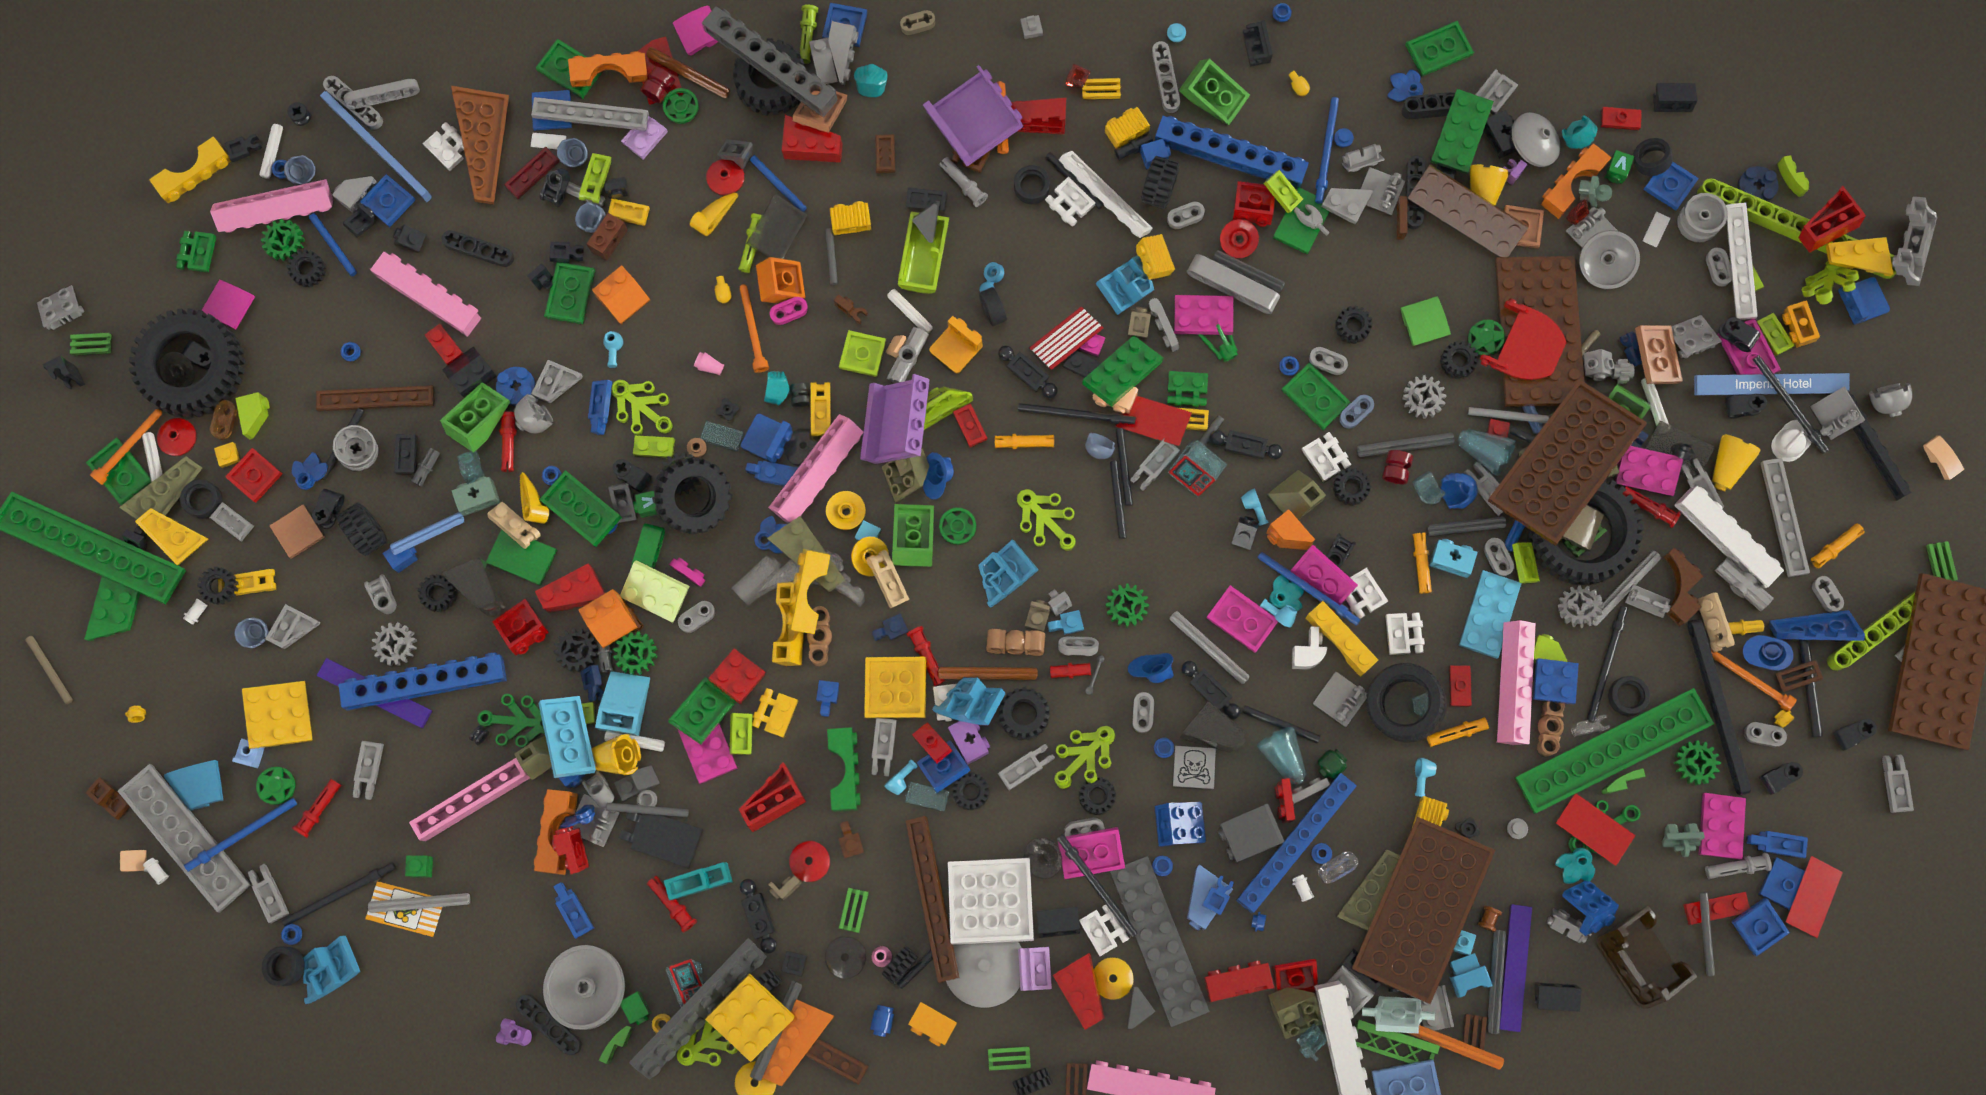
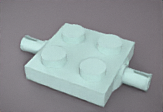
M1379 996L1378 1004L1375 1008L1363 1007L1362 1016L1375 1017L1376 1031L1419 1034V1024L1422 1020L1435 1021V1012L1422 1011L1421 1000L1417 998Z

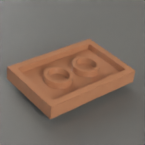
M813 91L811 94L818 95L820 91ZM836 91L838 101L824 118L801 102L793 114L792 121L829 133L847 101V95Z
M1671 326L1636 327L1635 330L1646 383L1678 384L1682 382Z

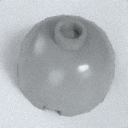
M1900 383L1877 388L1878 393L1869 392L1873 407L1882 414H1889L1890 417L1901 415L1902 410L1909 407L1913 398L1911 384L1905 383L1906 387H1901Z
M529 394L524 396L514 409L515 423L522 431L525 430L534 434L541 433L552 425L553 418L544 405L540 407L536 403L538 399Z

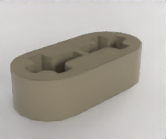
M928 10L907 15L900 21L901 31L906 35H913L930 30L935 26V15ZM927 17L930 23H926L924 18ZM909 22L912 28H908L906 23Z

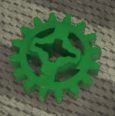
M280 219L278 224L273 221V226L267 225L268 231L262 232L265 238L261 239V242L264 244L262 248L275 260H278L279 257L282 261H285L286 257L292 260V254L298 255V248H304L300 244V242L305 241L302 237L304 233L291 220L285 222L283 219Z
M1129 583L1126 584L1125 588L1118 585V591L1112 589L1113 596H1107V599L1111 601L1105 605V607L1110 608L1107 611V615H1113L1111 621L1113 622L1117 619L1118 626L1122 622L1125 623L1126 628H1128L1129 623L1136 626V620L1143 621L1141 615L1147 616L1148 612L1144 609L1149 608V604L1144 602L1148 597H1142L1143 589L1136 591L1137 585H1134L1133 588L1129 587ZM1127 593L1133 594L1136 597L1133 598L1129 596ZM1119 596L1120 602L1114 606V601ZM1124 599L1125 602H1127L1128 604H1132L1130 607V611L1127 607L1123 608ZM1141 605L1139 613L1135 615V608ZM1118 614H1124L1127 618L1121 617Z
M640 631L636 633V636L630 632L629 637H622V642L616 641L619 648H613V651L617 653L613 658L618 661L616 665L622 667L624 673L629 670L631 675H634L635 671L642 675V669L648 672L649 668L647 666L655 665L652 659L658 657L653 653L657 651V647L652 646L655 642L653 639L648 640L649 636L647 634H644L642 637ZM631 648L638 652V656L640 657V659H638L637 656L633 655V651ZM648 652V656L646 660H644L645 654Z
M1696 740L1693 744L1688 742L1686 747L1681 746L1679 748L1682 753L1675 754L1679 760L1675 761L1674 764L1679 765V768L1675 771L1682 772L1681 779L1687 777L1688 784L1694 781L1695 785H1700L1701 781L1703 784L1709 783L1708 779L1713 780L1716 778L1713 773L1720 771L1716 768V765L1721 764V762L1715 759L1719 754L1712 753L1714 747L1707 748V742L1700 745L1699 740ZM1692 750V752H1690V757L1685 758L1687 753ZM1694 760L1700 762V766H1698V764H1695ZM1709 767L1708 772L1703 775L1705 768Z

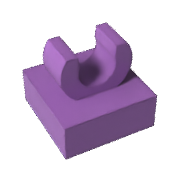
M1510 159L1507 163L1512 169H1507L1509 177L1506 182L1511 185L1515 183L1527 166V163L1522 160L1516 164L1513 159Z

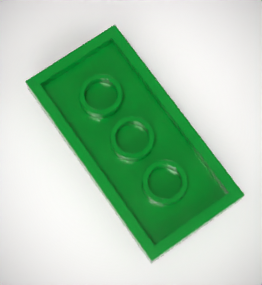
M1457 89L1431 162L1468 174L1494 101Z
M1132 336L1083 379L1082 384L1112 407L1163 362V357L1136 336Z
M566 470L539 499L595 547L598 546L622 518Z

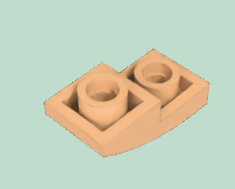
M1940 435L1935 436L1923 445L1930 462L1937 463L1944 480H1950L1964 470L1954 451Z

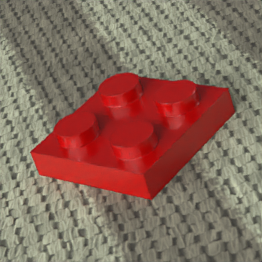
M251 448L225 477L256 503L280 478L282 473L255 449Z
M734 648L712 673L709 681L741 704L765 676L766 672Z
M1290 778L1281 779L1277 786L1274 787L1275 797L1280 802L1279 807H1277L1278 819H1282V824L1291 823L1295 820Z

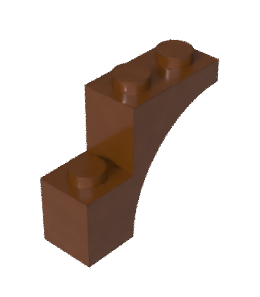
M1673 548L1664 556V559L1673 571L1676 584L1675 595L1670 610L1666 614L1680 627L1702 607L1698 604V599L1687 592L1703 575L1696 565L1691 564L1686 559L1682 551Z

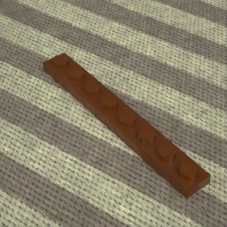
M926 816L907 820L905 822L937 981L942 983L959 979L928 820Z

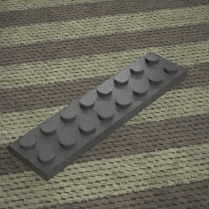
M1148 856L1126 864L1124 869L1110 871L1128 920L1137 931L1135 935L1170 1027L1210 1012Z
M748 938L629 1062L633 1068L649 1080L660 1072L661 1067L675 1056L681 1046L687 1044L691 1036L704 1026L706 1017L749 973L751 974L756 968H759L767 956Z

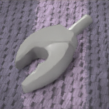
M1305 205V208L1310 213L1309 216L1305 215L1299 208H1294V212L1301 223L1312 229L1318 227L1326 236L1330 233L1322 225L1323 218L1315 207Z

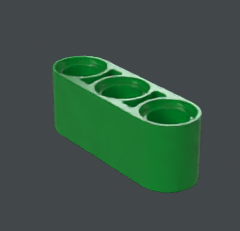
M647 523L643 525L632 565L635 561H639L655 569L665 535V528Z

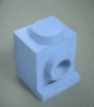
M241 738L235 758L233 757L232 761L258 768L265 747L250 749V752L246 754L249 747L248 738L247 740Z

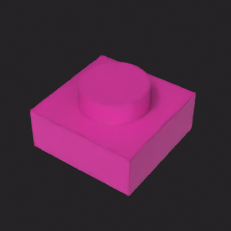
M1096 334L1081 346L1080 351L1099 357L1105 337Z

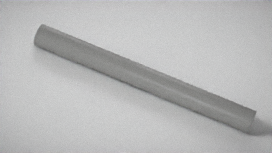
M1469 407L1468 415L1539 423H1546L1549 420L1547 415Z

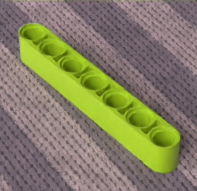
M1916 590L1862 631L1865 633L1864 641L1849 640L1830 654L1827 659L1828 666L1835 671L1850 666L1906 624L1911 617ZM1899 609L1904 612V618L1899 615ZM1884 621L1888 623L1889 630L1884 627ZM1868 632L1873 635V641L1868 638ZM1853 644L1858 647V653L1853 651ZM1837 656L1842 658V665L1837 662Z

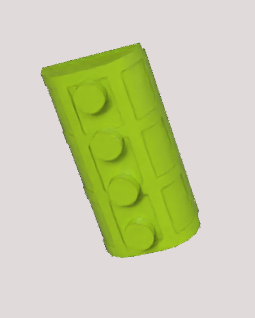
M911 212L898 277V286L913 292L935 293L949 217L938 216L935 239L933 243H930L912 221L919 213Z

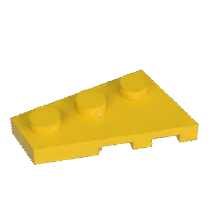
M1886 237L1834 242L1826 245L1830 265L1850 269H1863L1866 272L1882 273L1884 276L1889 277L1893 275Z
M151 508L135 521L176 565L181 564L209 540Z

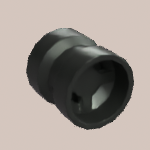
M795 383L789 386L790 393L792 394L791 406L805 407L811 404L807 393L809 391L807 383Z

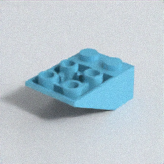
M611 671L599 706L595 728L600 731L608 730L639 736L650 677Z

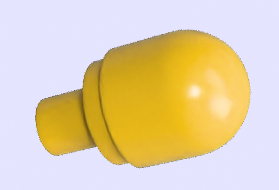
M1295 71L1291 72L1289 77L1293 81L1291 85L1296 94L1299 96L1307 95L1310 91V86L1306 79L1302 76L1299 77Z
M724 276L716 277L717 285L714 289L716 299L720 303H727L731 299L730 286H728V283H725Z

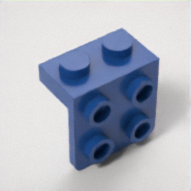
M1874 277L1855 283L1856 288L1853 291L1845 292L1843 287L1838 290L1854 325L1890 311L1884 294Z
M757 414L741 443V447L769 462L776 463L777 459H780L783 454L784 445L792 437V427L785 421L781 424L762 414Z
M1584 881L1563 892L1562 896L1586 915L1579 930L1584 936L1593 932L1597 933L1601 928L1610 926L1615 921L1614 915L1619 905L1590 881Z

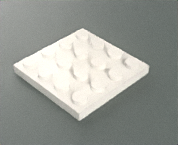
M1030 858L948 862L950 938L952 945L1034 941Z

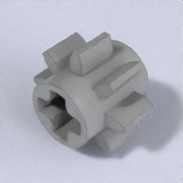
M1618 359L1615 362L1611 378L1617 380V384L1627 383L1629 378L1634 377V365L1628 363V359Z

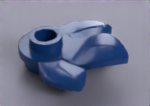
M1411 69L1406 75L1403 73L1391 75L1390 80L1394 89L1388 93V97L1401 102L1410 96L1422 95L1424 89L1420 83L1421 77L1419 73Z
M314 452L303 463L294 461L292 475L296 478L297 486L303 490L310 489L315 481L325 476L328 464L320 463L319 457Z
M773 516L764 519L760 525V531L755 536L756 546L761 550L770 549L773 553H783L769 540L765 544L761 540L764 537L768 538L787 524H776Z
M584 805L575 813V816L565 817V823L560 825V827L568 828L582 823V825L590 823L595 815L594 805Z

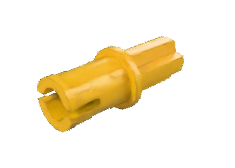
M1741 619L1739 622L1728 623L1732 634L1745 635V633L1764 631L1762 620L1744 621Z

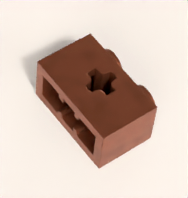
M607 213L587 242L590 251L607 261L628 231L625 223Z

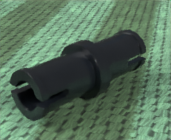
M1149 133L1135 140L1131 139L1127 144L1114 150L1118 160H1121L1133 153L1137 154L1141 150V145L1153 142V139Z

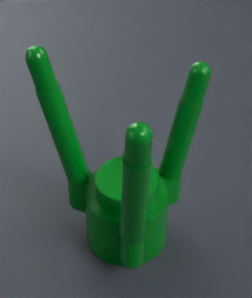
M1219 324L1216 327L1224 343L1219 347L1220 351L1203 334H1197L1216 354L1219 360L1223 358L1224 362H1227L1238 356V350L1232 335H1227L1228 342Z

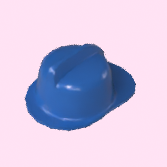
M932 452L927 456L929 469L923 483V489L927 497L938 499L944 492L946 482L952 479L954 469L951 458L942 457L940 454Z
M1757 635L1747 640L1743 646L1744 658L1754 666L1770 670H1782L1788 667L1793 660L1792 647L1787 642L1777 638Z
M1169 653L1140 656L1130 662L1128 672L1134 677H1146L1152 683H1161L1174 676L1171 666L1173 657Z

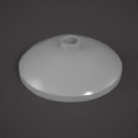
M1531 112L1522 114L1514 121L1512 140L1516 150L1524 160L1537 167L1549 166L1557 160L1560 153V140L1556 129L1550 121L1539 114Z
M1614 230L1603 231L1592 236L1583 246L1579 259L1580 269L1584 277L1592 285L1603 289L1618 288L1628 283L1636 274L1640 263V253L1636 243L1628 235ZM1610 254L1611 259L1606 261L1604 257Z

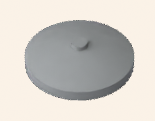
M1019 942L953 945L960 978L946 982L953 994L961 1001L975 1007H994L1006 1002L1020 988L1018 949H1021Z
M589 945L575 946L562 952L548 968L543 984L544 1001L552 1017L560 1024L578 1030L593 1029L606 1023L620 1007L625 990L623 971L617 960L606 950Z

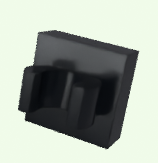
M542 263L527 275L538 290H541L543 287L548 290L553 286L550 282L553 276Z
M137 526L134 532L126 529L122 534L126 543L144 551L148 547L145 541L147 534L144 533L145 531L140 526Z

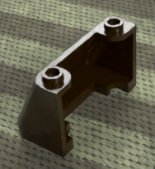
M1649 905L1640 909L1597 939L1600 951L1635 1003L1643 1009H1648L1668 1001L1697 978L1689 964L1682 961L1673 962L1651 928L1656 925L1657 918Z

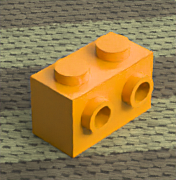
M1807 300L1786 307L1782 318L1784 324L1789 326L1791 331L1789 332V338L1795 343L1796 348L1816 342L1820 335Z
M920 1002L908 1025L912 1026V1032L919 1036H922L924 1033L930 1037L928 1041L940 1046L941 1043L946 1045L957 1022Z

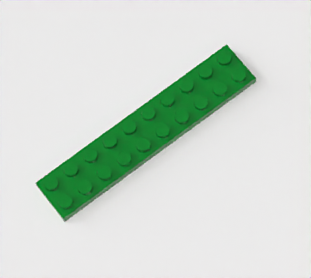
M12 491L0 508V531L162 604H167L186 572L184 568Z
M1695 688L1515 777V780L1533 813L1536 814L1713 725L1714 722Z

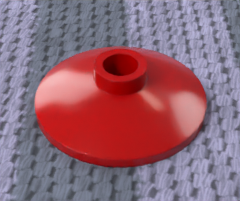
M725 159L714 162L706 174L709 188L719 195L736 193L742 187L745 177L743 169L734 161ZM724 172L728 173L726 177H722L721 174Z
M1236 219L1225 225L1220 235V243L1223 250L1229 256L1245 258L1256 250L1259 243V234L1256 227L1249 221ZM1239 235L1244 238L1241 243H1238L1236 240Z
M173 418L166 421L157 433L159 448L170 456L186 454L193 448L196 442L194 426L182 418ZM176 432V437L171 438L172 434Z
M802 842L793 849L790 855V869L802 881H817L825 876L829 869V853L818 842ZM808 857H811L813 859V862L810 865H807L805 863V860Z

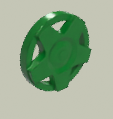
M678 88L670 91L665 96L663 110L666 117L672 122L685 124L697 115L699 103L693 92L688 89ZM676 93H685V94L682 95V96H679V95H677ZM692 98L695 100V105L691 104ZM670 99L671 104L666 107L667 102Z
M1489 319L1482 320L1472 326L1468 335L1470 347H1475V353L1478 352V355L1491 356L1502 349L1506 340L1503 327L1498 322ZM1495 325H1496L1501 331H1495V330H1494ZM1474 336L1476 339L1472 343V337ZM1501 340L1500 344L1496 348L1495 343ZM1485 348L1487 352H1481L1478 350Z
M964 508L949 509L940 519V533L951 544L961 545L967 543L976 532L975 518L971 512ZM953 512H961L958 516L953 514ZM969 517L971 518L973 525L968 523ZM946 519L947 525L942 528L943 521ZM965 534H970L966 539H964ZM952 535L954 540L948 538L947 536Z
M268 768L257 779V794L268 804H282L292 797L296 786L295 778L285 768ZM285 772L290 779L284 778L283 773ZM290 788L289 793L285 796V790ZM274 796L277 801H270L268 799Z

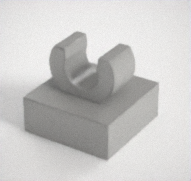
M1039 15L1020 19L1024 39L1043 36Z
M1054 589L1048 593L1051 597L1048 604L1055 616H1058L1072 606L1069 596L1065 591L1058 594Z

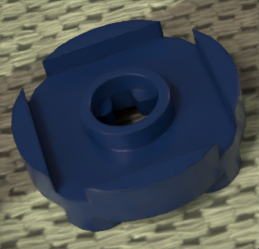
M1761 166L1748 168L1739 178L1737 184L1739 190L1765 201H1770L1777 194L1779 186L1777 174L1773 170ZM1759 182L1762 185L1760 190L1753 183Z

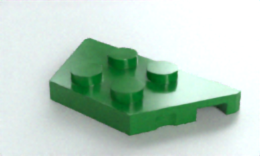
M102 577L84 640L93 641L99 637H108L117 632L129 631L140 593Z

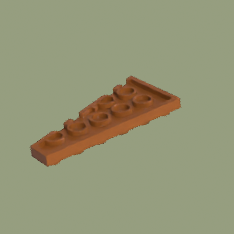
M451 86L474 201L494 205L509 95Z

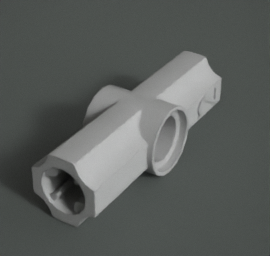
M913 327L904 346L899 350V356L887 377L888 380L894 384L906 380L912 367L917 362V357L929 336L928 333L918 327ZM906 353L913 355L909 360L903 358Z
M1728 557L1714 570L1730 584L1731 590L1736 595L1742 598L1745 597L1760 612L1774 599L1757 584V579L1751 573L1742 571Z

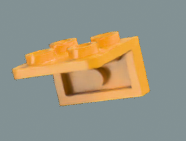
M952 316L948 320V328L929 350L933 356L954 373L958 374L983 347L982 336L977 331H971L966 327L967 324L961 318L956 319Z

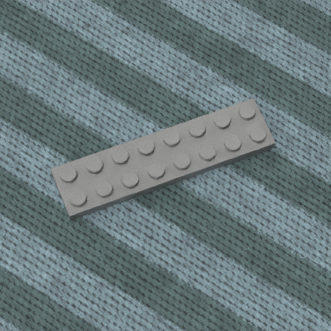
M147 765L118 790L123 799L216 912H221L252 885L224 851L211 857V860L206 864L202 863L189 872L185 869L184 864L196 858L198 853L203 850L207 851L218 843L153 765Z

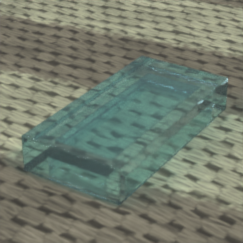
M706 421L700 439L704 440V442L738 452L744 432Z
M910 782L905 802L945 812L949 791L941 790L936 793L933 787Z

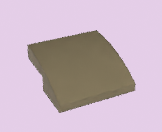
M1586 505L1562 539L1570 541L1571 545L1590 551L1604 515Z

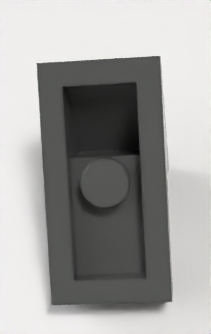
M726 139L717 155L721 159L734 161L741 169H744L752 157L753 144L746 141Z
M629 483L608 486L613 509L622 517L618 523L637 520V514L633 505V491Z
M651 765L636 770L633 774L614 782L624 802L644 790H649L659 785L660 782Z

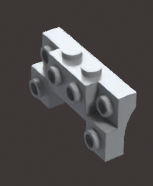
M1912 197L1911 204H1908L1906 208V216H1909L1910 223L1908 231L1904 233V246L1899 248L1897 255H1894L1892 267H1895L1897 275H1903L1906 278L1907 285L1920 286L1937 221V214L1928 207L1926 198Z

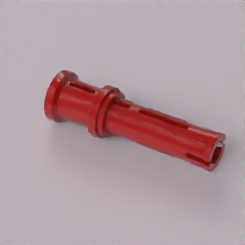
M504 412L501 417V429H499V433L502 436L501 471L507 472L508 464L509 472H514V436L517 434L514 412Z
M1628 486L1625 487L1626 491L1622 494L1625 497L1631 494L1634 498L1630 501L1632 504L1637 503L1638 507L1653 514L1654 519H1661L1670 524L1669 527H1674L1681 515L1680 511L1675 512L1666 507L1665 503L1659 504Z
M920 626L906 634L911 638L915 646L914 651L919 653L920 657H926V669L935 687L942 684V682H946V680L939 679L938 677L939 666L930 649L931 643L927 641L923 633V626Z
M330 779L309 810L302 813L303 817L292 829L308 838V833L315 823L319 822V816L342 785Z
M655 876L654 880L648 881L647 885L669 910L670 918L672 920L675 919L682 928V933L688 931L697 923V920L693 919L686 911L685 905H680L676 899L669 900L666 887L658 876Z

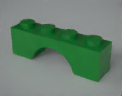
M852 727L827 729L828 750L839 755L843 759L846 768L842 782L830 790L831 810L833 812L857 810V805H861L860 793H856V785H860L859 773H855V765L859 763L858 752L854 753V745H857V732L853 733Z

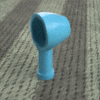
M610 331L604 336L603 343L606 349L609 350L607 367L616 368L617 351L623 346V338L619 333ZM610 337H615L613 341H609Z
M1255 488L1249 490L1241 497L1245 509L1255 510L1259 526L1269 523Z
M1266 599L1260 605L1261 608L1273 614L1275 619L1282 625L1291 628L1294 624L1297 611L1292 606L1286 605L1279 610Z
M1418 758L1415 764V775L1417 777L1415 796H1425L1426 778L1436 774V764L1425 758Z
M910 760L884 787L890 792L899 795L907 787L904 778L913 769L918 767L916 763Z

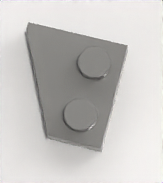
M1331 188L1321 207L1356 224L1373 191Z
M548 360L531 395L545 402L552 403L581 380L583 375Z
M285 604L265 639L286 649L319 626L321 622Z

